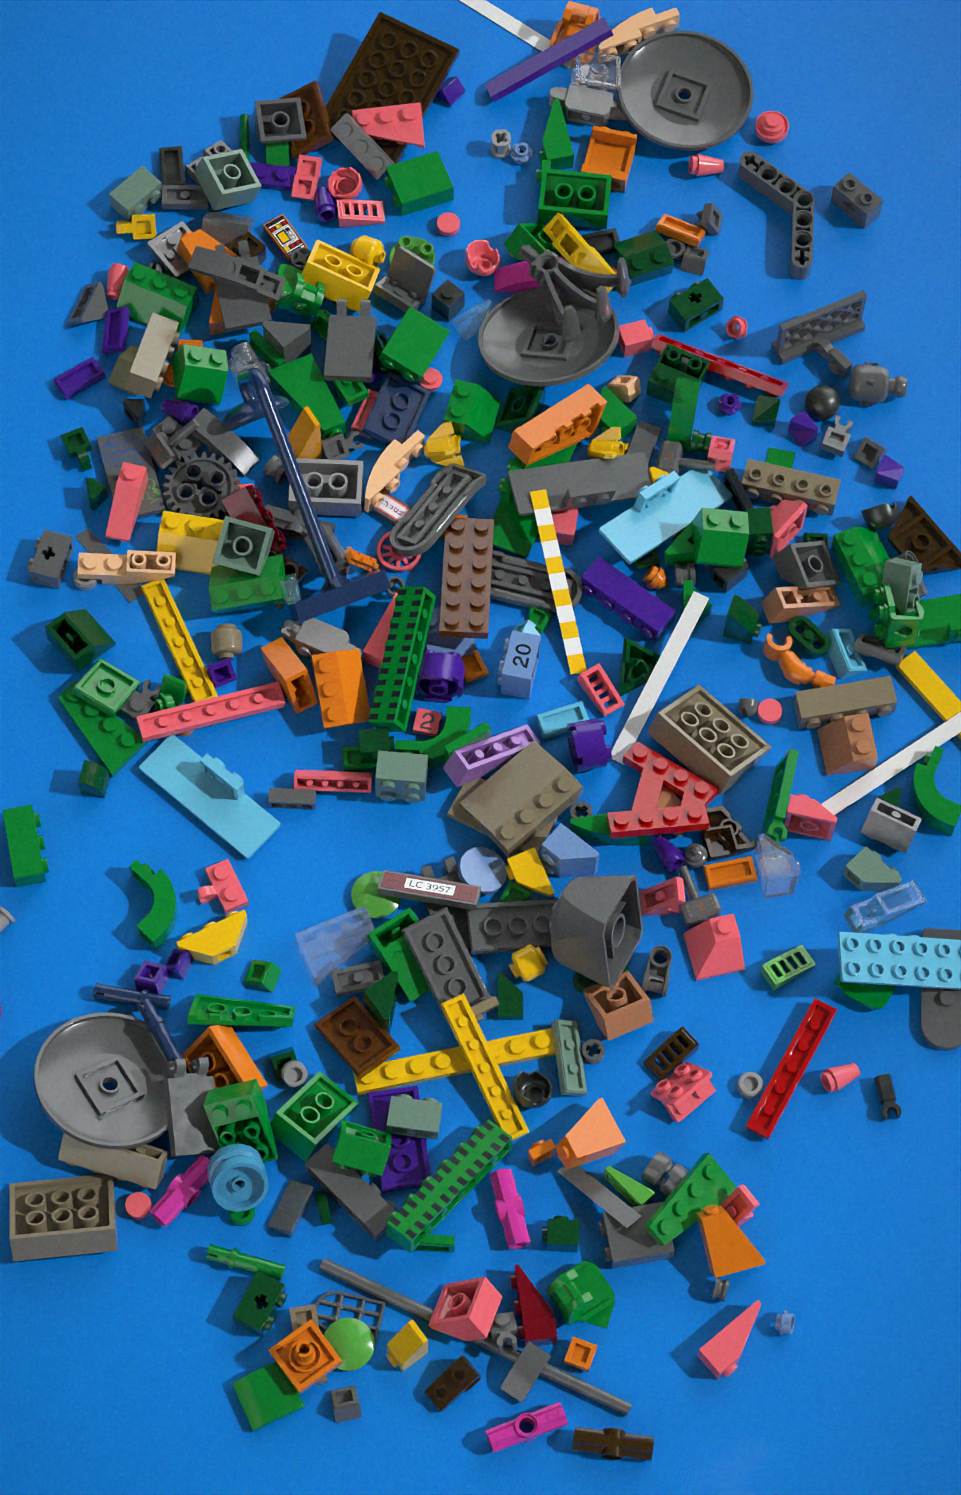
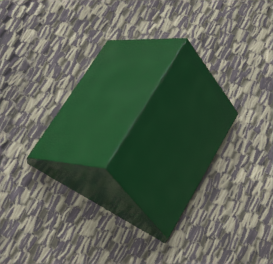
M520 385L510 387L495 427L512 434L516 428L521 427L538 416L545 401L546 386Z
M396 971L391 972L364 990L365 1008L389 1035L399 990L398 972Z

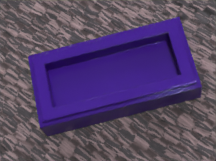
M126 306L106 311L102 352L106 356L126 351L130 309Z
M91 357L54 378L53 383L64 399L68 400L105 379L106 374L94 357Z

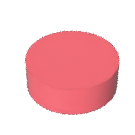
M444 213L438 217L437 230L441 235L451 237L458 233L460 229L458 216L453 213Z
M774 699L763 700L758 706V718L765 724L777 723L782 716L781 704Z
M135 1192L128 1196L125 1207L131 1218L139 1220L146 1218L150 1214L149 1211L152 1209V1204L148 1195L142 1192Z

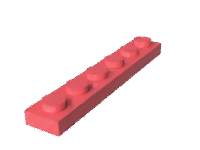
M278 681L137 716L136 719L142 741L146 742L285 707V699Z

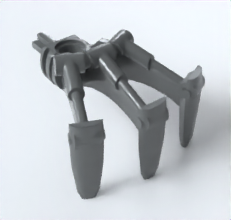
M524 245L518 253L521 258L530 264V276L540 284V287L547 290L550 301L546 302L549 314L554 312L558 320L562 321V337L566 343L578 340L581 333L579 319L575 309L570 306L571 303L595 311L594 316L598 325H603L611 318L613 313L605 287H617L616 291L621 295V298L626 297L632 281L629 278L628 268L623 257L618 260L617 274H600L575 267L567 263L566 260L560 259L557 254L552 253L549 249L540 255L529 245ZM554 283L558 287V289L562 293H564V295L560 298H558V295L555 291V288L553 286ZM584 288H597V299L583 292Z

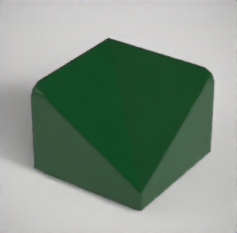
M758 395L752 423L775 428L781 399Z

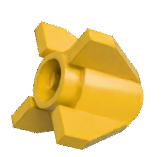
M451 421L442 423L430 435L424 445L426 458H430L432 462L444 466L449 464L464 466L461 454L456 455L460 453L459 443L461 435H450L454 434Z
M611 427L594 438L588 445V456L591 459H614L618 455H624V451L629 448V443L618 441L621 439V427Z

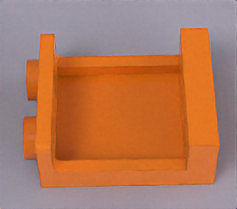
M593 126L581 172L612 175L611 190L625 193L636 150L637 135L628 131L612 130L604 126Z

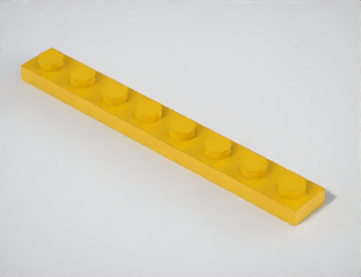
M552 1028L487 1041L499 1067L556 1055ZM455 1047L383 1062L361 1079L354 1072L353 1075L357 1093L361 1095L368 1092L470 1073L471 1069L461 1048Z

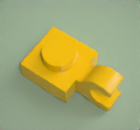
M155 214L132 215V222L116 221L117 234L133 233V239H154L157 237Z

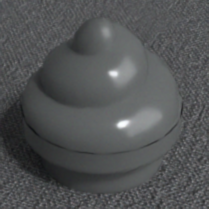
M690 844L683 851L685 864L691 868H699L707 861V851L701 844Z

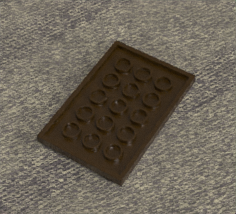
M379 12L326 106L331 127L346 113H349L353 118L352 110L419 102L421 103L423 119L459 56L460 50L389 15ZM334 135L335 140L338 141V142H340V143H342V142ZM373 139L395 164L399 163L409 145L406 143L405 145L398 144L395 141L385 139Z

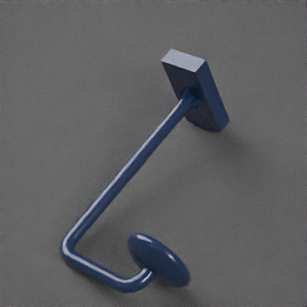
M258 368L241 370L238 373L237 381L244 402L233 407L226 414L222 421V426L226 430L233 429L264 417L266 418L325 578L321 590L287 603L293 621L302 623L390 589L391 586L386 572L382 569H374L350 579L338 574L279 414L280 411L289 406V400L279 395H272L264 374Z

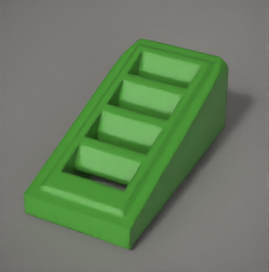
M800 945L763 964L760 972L773 991L809 971L816 964L804 946ZM800 953L807 964L802 965L796 955ZM792 958V960L798 967L797 969L793 968V966L788 961L789 959ZM783 963L785 964V966L787 967V969L790 971V972L787 973V974H786V972L784 971V969H783L782 966H781V964H783ZM774 968H777V970L781 974V977L778 978L776 973L773 971Z
M609 1165L605 1168L604 1179L632 1207L647 1205L654 1199L655 1192Z

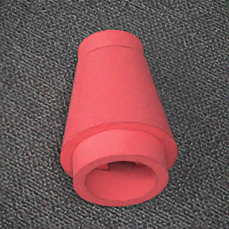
M701 154L690 156L689 173L694 174L695 177L723 172V159Z
M114 263L108 269L106 295L108 298L113 300L119 299L124 279L129 272L127 266Z
M855 1063L827 1068L824 1073H821L820 1080L827 1092H837L859 1077L860 1071Z

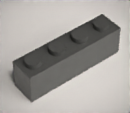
M326 1143L305 1163V1171L377 1243L387 1234L386 1221L391 1213L399 1211L398 1208L390 1200L386 1202L380 1196L381 1191L372 1182L368 1184L362 1178L363 1174L359 1169L351 1167L350 1170L336 1166V1163L332 1162L334 1148Z

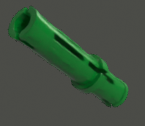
M210 1244L206 1260L228 1265L230 1269L236 1267L254 1273L259 1271L279 1281H282L286 1264L241 1253L236 1248L230 1250Z

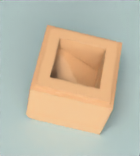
M619 375L607 385V388L621 402H631L641 394L640 381L637 376Z

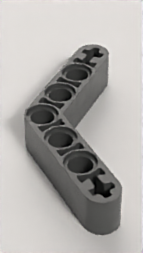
M750 151L745 152L740 157L738 175L743 181L791 214L790 274L798 280L806 279L810 274L813 260L814 196L758 154Z

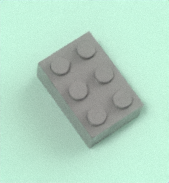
M296 458L317 515L361 517L364 477L363 461ZM289 486V511L299 509L292 488Z

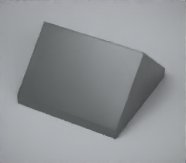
M208 211L203 217L202 231L221 244H224L225 247L233 252L232 246L248 231L252 232L254 218Z
M263 321L264 338L285 359L286 363L311 353L310 325Z

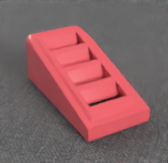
M337 200L339 228L385 223L383 201ZM372 209H377L378 216H373ZM363 210H368V216L364 215ZM354 211H359V215H355Z
M600 663L581 673L576 678L603 717L625 705ZM596 675L598 679L590 683L588 679ZM600 683L604 686L597 691L594 690V687ZM607 691L609 695L600 700L599 695ZM611 699L615 701V703L605 708V702Z

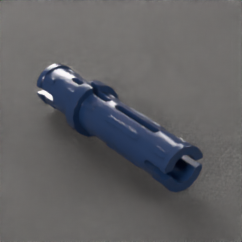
M96 983L94 992H96V994H93L94 999L137 1006L139 1003L143 1005L141 1001L150 998L155 1009L167 1012L171 1005L169 1002L171 1001V995L150 993L147 989L138 991Z
M148 998L141 1001L143 1005L139 1003L136 1007L146 1022L145 1027L147 1031L153 1034L167 1061L184 1059L164 1025L165 1019L159 1016L152 1000Z

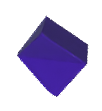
M803 411L790 420L788 432L801 447L816 440L818 427L806 412Z
M883 454L874 481L897 489L904 467Z
M144 960L133 980L138 991L147 989L150 993L161 994L170 975L167 966Z

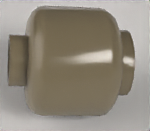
M234 624L217 625V628L211 632V652L219 656V660H224L228 657L231 661L234 660V656L242 652V632Z

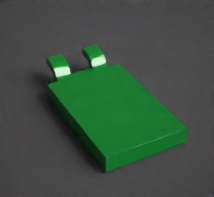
M789 749L776 765L762 828L763 834L759 838L758 845L763 846L766 838H770L773 841L772 849L777 850L780 846V841L784 842L787 838V829L783 824V820L785 819L799 751Z

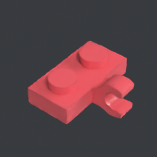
M228 859L205 868V873L212 886H203L197 889V896L201 904L218 898L225 914L248 905V899Z

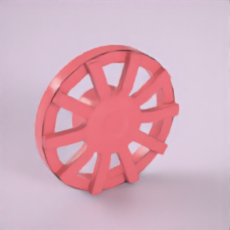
M390 532L383 535L377 545V557L385 569L396 573L410 571L421 560L422 554L417 555V557L411 556L408 558L414 561L409 564L406 559L407 557L396 553L392 544L390 546L383 544L387 539L390 541ZM381 548L390 552L381 554ZM391 556V558H390V560H389L388 562H386V561L383 559V558H385V557ZM394 560L397 561L396 566L390 565ZM400 561H403L406 566L400 567Z

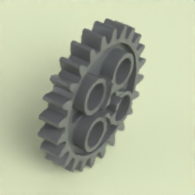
M194 452L193 459H189L185 455L184 463L176 461L177 469L169 468L171 475H165L167 483L163 484V489L166 491L163 495L164 500H167V508H172V512L214 519H220L219 515L221 514L228 516V512L221 500L240 490V486H237L240 484V479L237 477L236 469L232 470L231 462L225 464L224 457L216 460L215 453L210 458H207L206 452H203L202 456L198 458ZM194 473L200 474L197 477H190ZM214 480H222L218 484L212 483ZM184 494H191L188 498L182 497ZM207 500H213V501H214L212 504H205V503H204V502H206Z

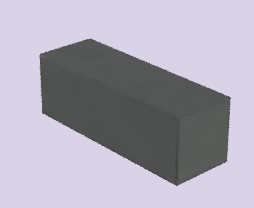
M269 788V808L315 810L316 790Z

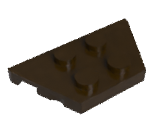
M912 496L908 497L900 517L888 536V543L899 555L906 551H911L916 556L918 563H922L921 571L923 575L961 569L960 550Z

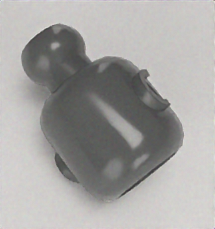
M864 362V364H857L852 368L849 396L854 401L860 402L861 405L874 406V403H882L886 400L887 394L894 395L897 398L906 396V377H889L888 369L878 366V363Z

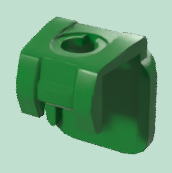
M281 264L276 269L275 274L286 278L279 300L275 302V306L309 320L322 305L325 284L317 281L314 286L304 282V275L301 274L302 270L288 264Z
M882 584L878 589H874L873 602L877 604L869 608V619L874 621V638L882 640L886 648L916 644L924 616L922 605L915 601V617L896 615L890 585ZM910 627L911 632L902 635L895 632V630Z
M840 972L833 983L836 987L842 989L846 997L873 1010L884 1008L896 988L894 985L842 982Z
M588 1261L580 1262L559 1275L545 1289V1292L553 1300L568 1326L575 1322L583 1323L607 1309L614 1301L613 1289L599 1268L594 1263Z

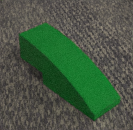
M607 814L570 819L569 830L587 840L615 846L648 844L649 835L611 839L606 820Z

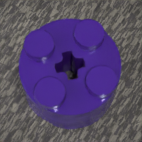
M424 650L415 693L419 696L420 692L425 695V700L437 703L451 702L452 697L457 695L460 698L463 694L465 664L461 660V655L457 652L442 653Z
M595 718L567 724V731H572V737H567L572 763L578 764L575 769L576 772L606 767L609 759H612L610 745H605L604 735H607L604 720L599 721Z

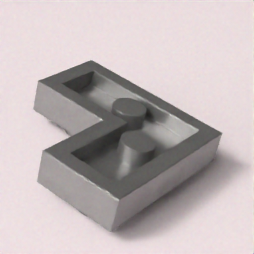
M183 221L146 244V249L168 275L175 279H180L191 272L177 249L181 236L191 231Z

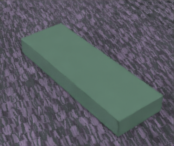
M554 1020L551 1022L561 1095L584 1096L587 1094L578 1023L577 1021Z

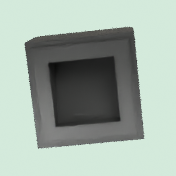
M687 245L683 255L681 270L703 275L710 251Z
M864 437L853 458L874 469L883 457V454L886 453L887 448L868 437Z
M356 1386L329 1391L337 1423L361 1418L362 1414Z

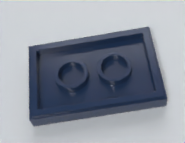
M388 371L361 433L386 445H389L394 439L403 444L412 436L431 391Z

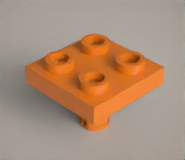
M312 1319L268 1350L299 1394L343 1363Z

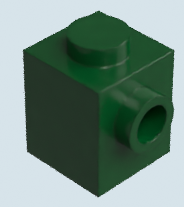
M388 728L359 730L361 762L377 764L378 751H395L394 736H389Z
M554 1216L553 1219H548L547 1227H542V1242L547 1243L546 1251L577 1253L579 1220H569L566 1216Z

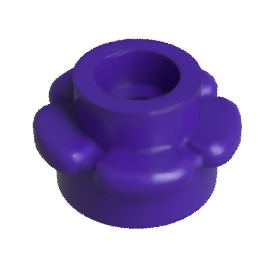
M725 393L720 397L718 407L723 414L731 416L740 410L741 402H739V397L736 394Z

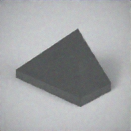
M96 282L85 285L67 323L69 325L106 317L108 306L102 283Z

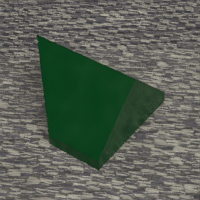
M628 638L624 639L619 687L620 697L647 683L660 658V655Z

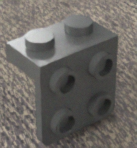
M399 246L395 249L388 274L374 285L372 292L405 313L410 306L418 310L426 302L436 268L403 246Z

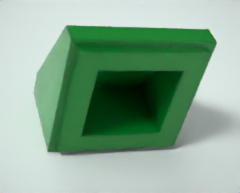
M289 141L266 143V164L289 166Z
M164 674L160 693L171 694L175 705L181 706L188 694L187 682Z
M252 960L244 983L273 992L281 974V969L273 962Z

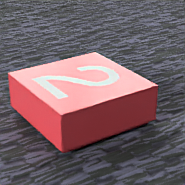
M418 708L413 733L436 737L442 712Z

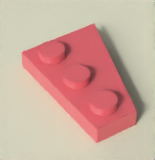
M420 102L352 110L353 119L372 139H385L395 141L398 144L405 145L406 143L425 149Z

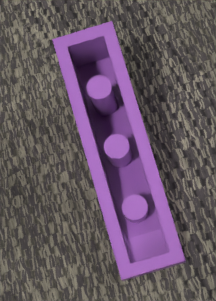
M526 724L455 750L443 769L455 786L458 787L474 781L508 763L532 741L539 745L540 741Z

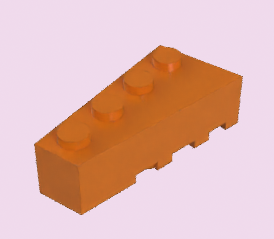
M587 384L521 427L516 428L511 434L512 438L508 448L527 466L594 436L607 401L590 384Z

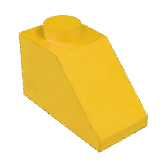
M535 847L507 859L508 865L504 868L510 880L514 879L517 885L546 897L554 896L553 888Z
M410 1320L387 1344L388 1354H386V1357L393 1367L399 1366L404 1371L428 1353V1339L413 1320Z

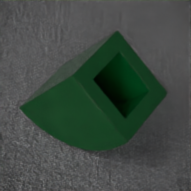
M84 760L78 781L81 794L105 798L111 777L110 772L97 763Z

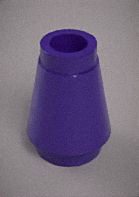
M320 187L315 191V215L320 221L329 222L336 217L337 207L328 188Z
M165 399L162 403L161 411L184 424H188L198 414V406L192 401Z
M663 835L657 836L651 842L664 869L674 872L685 863L684 853Z

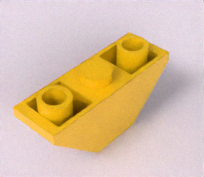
M245 910L240 912L233 911L226 915L225 919L217 923L210 922L206 924L199 932L185 934L179 939L180 941L176 942L177 949L188 950L195 960L211 965L236 955L248 923L247 913Z

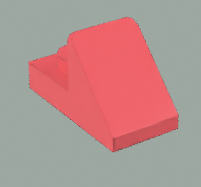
M712 435L707 461L716 462L715 471L725 472L730 469L735 439Z
M674 877L640 891L642 915L678 914L679 904L686 902L683 878Z
M743 1184L738 1186L719 1206H722L738 1227H740L754 1216L752 1212L760 1204Z

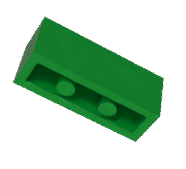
M32 805L2 810L16 887L46 882L45 873H49L47 858H42L41 850H45L43 835L38 836L37 828L41 827L39 812L34 813Z

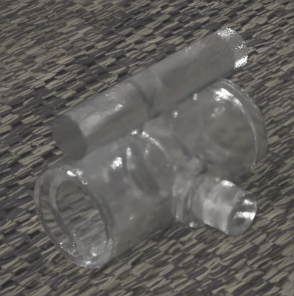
M243 342L235 346L231 351L232 358L227 360V363L237 384V376L241 370L255 367L262 371L270 386L271 380L267 375L268 370L271 369L270 364L258 359L250 343Z

